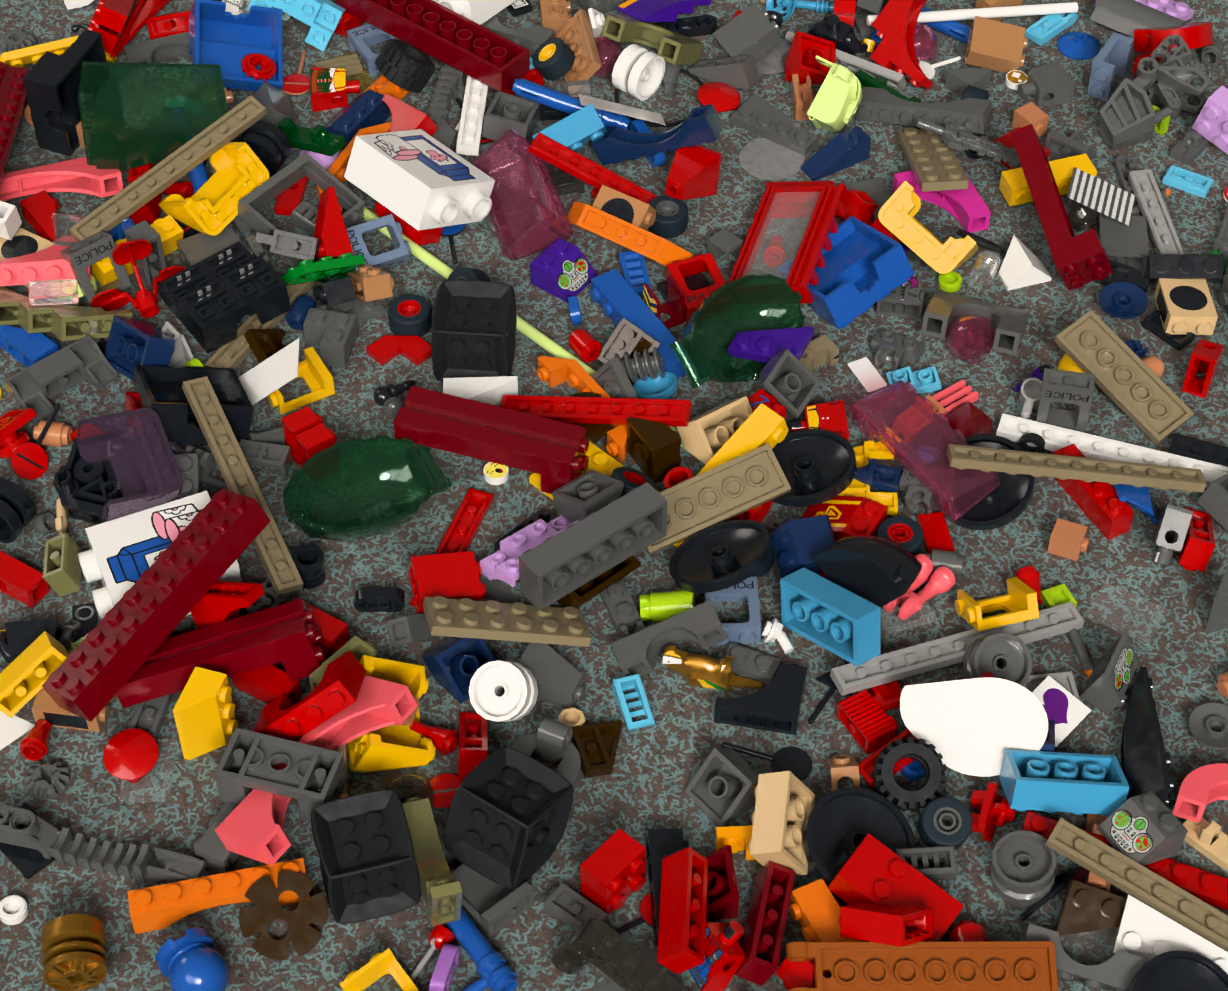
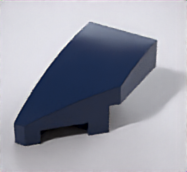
M874 458L869 460L868 465L860 469L857 468L854 479L881 490L897 493L902 468L876 464V459Z

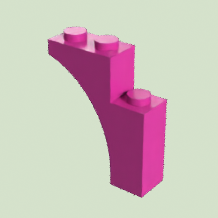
M912 170L894 174L893 193L904 181H907L914 187V193L921 200L933 203L949 212L960 222L965 231L973 233L989 228L991 212L969 177H967L969 180L968 189L922 192Z

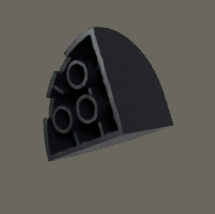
M856 535L838 539L821 548L811 557L812 561L831 582L880 608L904 595L922 568L921 562L902 546L884 538L868 535Z

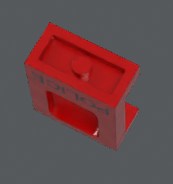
M712 253L699 254L693 258L682 261L676 260L667 264L666 282H668V276L672 275L685 293V322L730 310L732 295ZM706 271L709 272L714 285L694 291L688 289L684 277Z

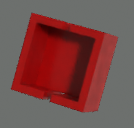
M306 406L281 418L285 444L290 446L294 462L297 465L303 464L300 466V469L311 483L338 470L337 459H339V455L335 449L336 436L332 429H327L324 426L323 420L318 413L314 414L310 407Z
M619 828L580 865L581 896L608 915L613 910H619L626 902L627 897L633 891H639L646 882V848Z

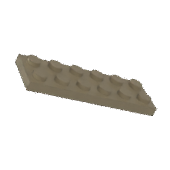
M914 127L898 130V141L922 192L968 189L969 180L953 149L948 148L943 141H940V135Z
M1092 310L1055 337L1054 342L1085 373L1095 374V383L1156 445L1194 416L1195 413Z
M770 444L761 446L660 492L667 500V535L646 547L649 555L685 540L709 526L729 520L790 492L791 487Z
M442 596L425 597L423 602L430 634L435 636L589 647L591 636L581 610L570 606L565 608L547 606L539 611L534 605H525L519 602L509 604L499 603L494 600L484 602L473 601L468 598L460 600L447 599Z

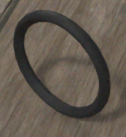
M961 229L957 232L962 238H965L967 235L970 236L979 246L997 253L1003 252L1001 246L985 238Z

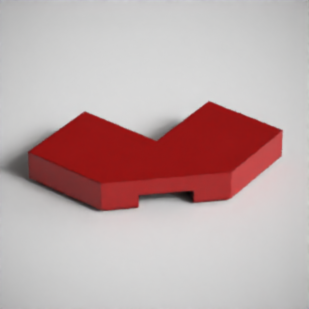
M384 335L366 347V353L382 366L399 354H402L416 366L432 356L431 345L419 336Z

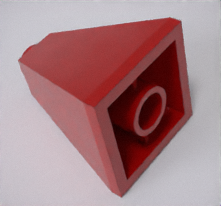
M699 145L678 148L667 177L665 195L679 200L715 195L717 193L722 154Z

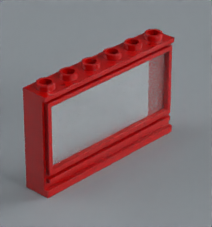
M839 183L838 186H767L764 195L761 197L760 206L754 214L751 228L748 229L744 245L740 249L738 260L734 264L731 277L726 284L732 295L733 303H813V298L808 288L809 282L811 285H818L819 278L815 271L816 264L818 268L825 267V259L821 252L822 248L824 247L825 251H831L832 243L828 236L829 230L832 234L838 233L835 214L837 213L838 217H843L845 215L843 204L851 202L845 183Z

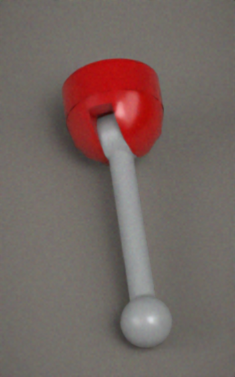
M436 925L430 931L428 940L431 947L409 978L413 983L434 951L441 950L445 943L451 944L454 940L453 933L446 927Z

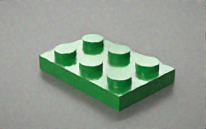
M352 253L340 255L338 259H333L332 256L319 259V262H313V259L299 262V266L287 269V274L280 278L285 282L286 286L314 282V280L340 273L347 274V272H351L365 264L363 255L353 256Z

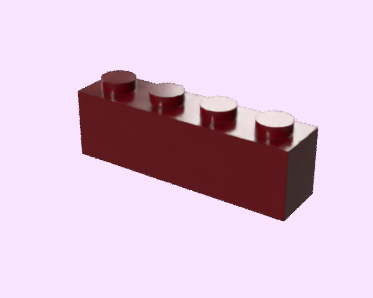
M769 860L755 876L741 942L745 959L736 971V976L762 986L777 971L796 871Z

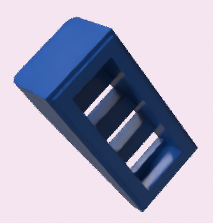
M633 251L619 253V269L622 277L631 287L637 284H648L652 290L643 256ZM643 285L632 287L639 296H643Z

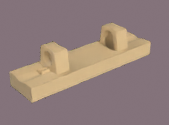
M1204 818L1201 819L1200 823L1186 820L1183 825L1188 832L1184 841L1228 872V835L1221 831L1222 827L1213 820L1209 823Z

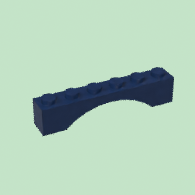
M713 104L693 108L689 116L673 129L659 133H638L615 126L607 128L604 136L595 142H591V145L602 165L618 164L624 160H636L646 155L654 156L664 151L672 152L678 148L693 147L704 142L712 143L719 138L724 125Z

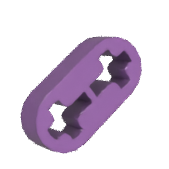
M448 943L443 945L431 977L429 991L449 990L459 962L460 946Z

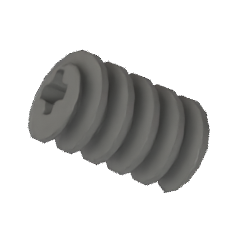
M656 347L653 348L652 355H649L647 349H644L642 357H640L637 350L634 351L633 358H630L628 352H625L623 360L620 359L618 353L615 354L614 358L618 357L626 370L629 380L631 379L633 382H637L639 376L643 381L648 380L649 375L652 379H656L658 374L662 378L665 377L664 360Z

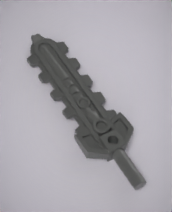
M921 118L918 119L916 127L940 135V141H943L948 148L959 151L970 149L976 151L977 155L992 157L993 161L1006 162L1009 167H1022L1015 147L1011 149L1005 147L999 141L997 143L991 142L983 135L981 137L975 136L965 126L956 122L946 123L945 127Z

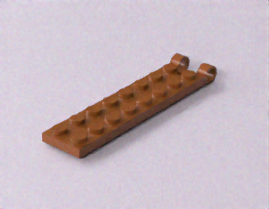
M1054 941L917 942L903 947L875 942H790L786 944L787 961L803 962L814 960L815 988L799 987L791 988L788 991H1058ZM823 971H829L831 973V977L825 978L823 976Z

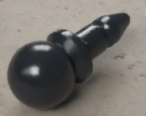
M409 380L395 386L389 384L387 387L377 388L373 395L375 403L379 406H384V402L389 397H398L399 394L408 391L411 386L415 385V381Z

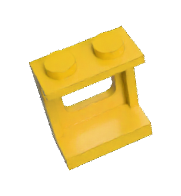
M313 347L304 349L305 360L298 363V377L303 378L311 392L284 402L279 389L267 396L272 408L277 407L281 415L335 394L333 376Z
M1013 577L1006 579L1008 594L975 601L962 589L957 590L955 609L957 614L977 631L987 630L1039 618L1037 592L1019 578ZM997 610H1005L1007 612L982 618V614Z
M389 948L384 952L374 955L369 963L359 970L349 973L345 980L340 983L343 991H363L385 974H390L403 991H419Z

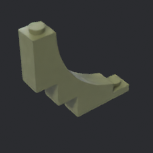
M0 286V326L19 324L27 333L52 332L61 341L79 340L86 335H89L92 339L108 338L114 315L132 318L130 310L105 311L101 307L50 303L18 294L5 286Z
M413 797L407 799L405 803H402L410 830L414 859L419 872L422 901L426 903L430 925L436 926L458 921L461 915L462 889L460 881L456 880V876L452 874L447 864L429 798Z

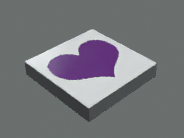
M1049 675L1032 692L1043 705L1048 720L1055 721V751L1090 715L1092 710Z

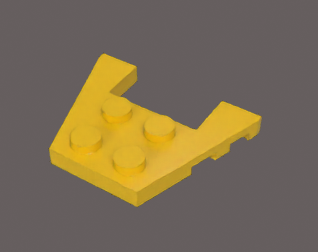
M894 436L884 437V441L875 443L873 440L865 441L864 445L853 447L857 468L860 469L868 465L869 459H894ZM853 479L850 485L837 495L866 497L888 506L887 515L893 517L898 515L897 493L870 492L869 485Z

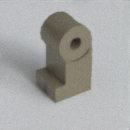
M823 334L809 342L799 361L811 372L825 363L831 367L839 361V348Z

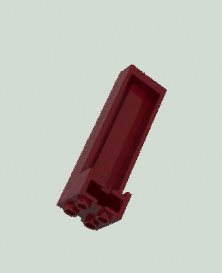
M1029 124L1010 132L1057 271L1061 278H1063L1067 289H1079L1087 283L1102 280L1108 275L1113 274L1106 250L1101 245L1095 228L1079 235H1074L1045 149L1033 125Z
M416 386L410 387L404 400L405 404L400 408L394 420L395 439L541 474V491L550 494L581 476V471H586L589 462V456H586L589 439H586L585 427Z
M302 598L166 638L116 695L122 707L125 708L183 691L195 666L227 674V677L282 662L290 681H296L309 677L313 671L322 665V661H325V654L321 644H324L323 635L320 628L315 629L313 610L311 607H306Z

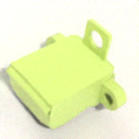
M816 55L815 59L817 62L830 68L807 115L817 129L822 127L830 132L841 131L845 124L850 122L852 116L856 113L863 97L862 86L858 78L847 68Z

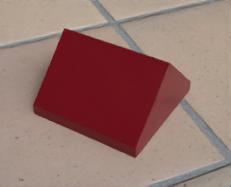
M971 402L964 404L942 418L943 452L948 448V444H954L961 439L974 435H993L992 419Z
M725 845L706 857L708 859L706 921L738 918L739 892L731 846Z

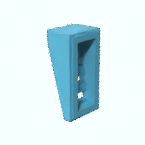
M635 674L613 679L611 688L628 731L655 725L640 675ZM635 690L633 693L623 694V691ZM638 698L639 700L635 702L626 703V700ZM642 707V710L629 712L630 708ZM641 715L646 717V719L632 722L631 719Z

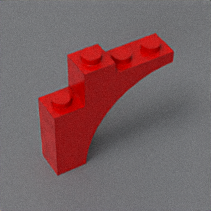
M889 0L871 24L878 30L875 34L883 40L870 58L876 62L875 64L901 73L904 77L906 74L909 75L911 78L908 81L917 88H920L922 85L929 90L933 82L928 79L920 68L914 49V33L917 19L927 0Z

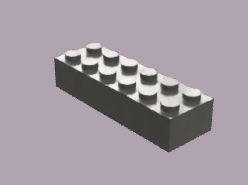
M646 482L640 487L633 488L621 498L611 501L597 512L590 513L578 523L568 526L554 537L547 538L535 548L525 551L519 556L520 591L540 611L667 535V500Z

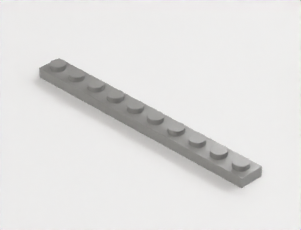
M1069 602L1040 610L1039 618L982 631L972 629L878 655L859 666L849 663L831 668L830 676L841 696L963 662L968 646L976 639L986 635L1008 633L1028 644L1067 633L1072 629H1081L1085 621L1074 604Z

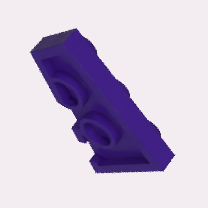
M813 326L737 332L727 350L729 356L767 363L772 356L788 349L800 360L815 332Z

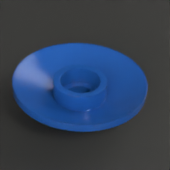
M1075 31L1060 36L1057 41V48L1060 53L1068 58L1087 60L1099 53L1100 43L1094 36L1088 33Z

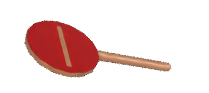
M302 51L297 74H291L283 78L281 90L287 94L301 95L310 91V77L301 74L306 51Z

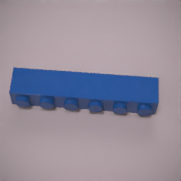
M616 269L591 279L590 297L594 303H598L602 307L604 315L612 319L615 327L618 326L622 318L627 319L661 343L658 352L663 357L665 371L673 373L676 378L690 373L691 356Z

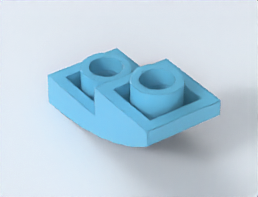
M910 366L886 373L893 394L908 395L942 390L935 366L911 372Z

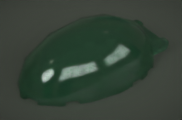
M771 274L761 276L746 275L720 286L693 309L684 325L682 337L669 344L671 349L674 348L692 382L690 384L691 388L694 389L707 381L712 383H739L759 377L760 372L767 363L729 356L728 347L737 332L803 327L805 315L802 316L799 303L802 300L801 294L798 291L794 292L785 282L787 280Z
M376 435V438L364 440L362 437L345 440L313 455L301 469H296L283 491V501L289 523L310 538L348 542L387 533L410 521L425 506L432 495L446 491L451 487L452 482L449 478H445L430 453V447L423 445L413 446V440L404 437L400 440L390 439L387 435Z

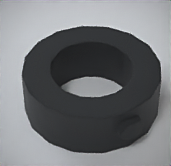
M1026 433L1021 437L1019 447L1025 452L1043 453L1045 440L1038 434ZM1027 443H1034L1037 447H1031Z

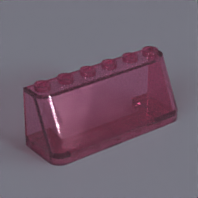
M511 129L500 137L472 165L495 180L490 195L492 200L490 209L491 222L497 230L496 235L501 241L504 255L510 260H520L547 249L558 238L565 241L568 240L574 232L545 160L528 152L531 142Z
M900 380L858 398L850 404L855 425L871 441L877 438L933 494L936 506L952 522H955L1000 485L998 477L1000 472H983L976 469L961 470L950 467L946 453L948 444L970 445L966 442V438L958 429L953 430L949 426V421L942 413L937 414L933 410V406L925 397L921 399L916 394L917 391L910 382L907 381L905 383Z

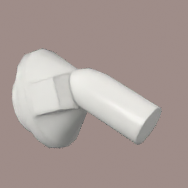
M773 618L772 621L767 620L761 630V635L764 636L763 642H774L777 639L785 654L792 652L794 647L786 633L782 630L783 625L778 622L777 618Z

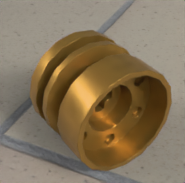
M70 914L57 917L43 926L41 931V947L44 955L42 964L44 967L43 979L45 984L60 991H78L97 986L105 980L108 969L103 922L87 914Z

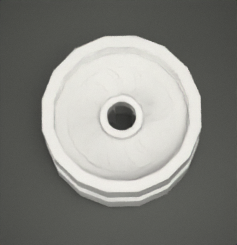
M637 44L629 45L623 50L614 65L612 72L614 87L629 93L641 101L647 100L657 91L665 73L664 58L651 51L648 52L647 49Z
M497 660L487 662L477 669L471 678L469 686L470 702L475 711L485 719L496 722L520 720L530 713L536 704L538 695L537 682L532 672L521 663Z

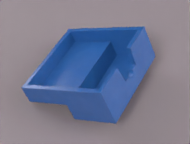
M194 0L189 15V54L192 55V84L257 91L264 82L261 79L255 81V78L247 77V73L242 72L241 62L246 55L259 53L271 58L277 67L273 78L266 79L265 82L281 90L283 86L282 9L251 6L247 14L233 15L231 12H225L226 2Z
M850 216L838 225L837 234H832L831 231L828 233L832 249L831 251H825L824 247L822 248L821 252L825 259V267L818 268L816 264L815 271L819 278L818 285H811L809 282L808 288L813 298V303L810 304L815 314L838 329L844 328L859 314H863L870 309L878 300H882L889 295L897 286L900 287L908 281L915 273L900 243L854 216ZM795 257L777 269L784 282L788 278Z

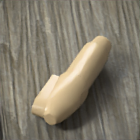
M60 498L56 502L55 526L59 535L66 533L68 529L67 513L61 505Z

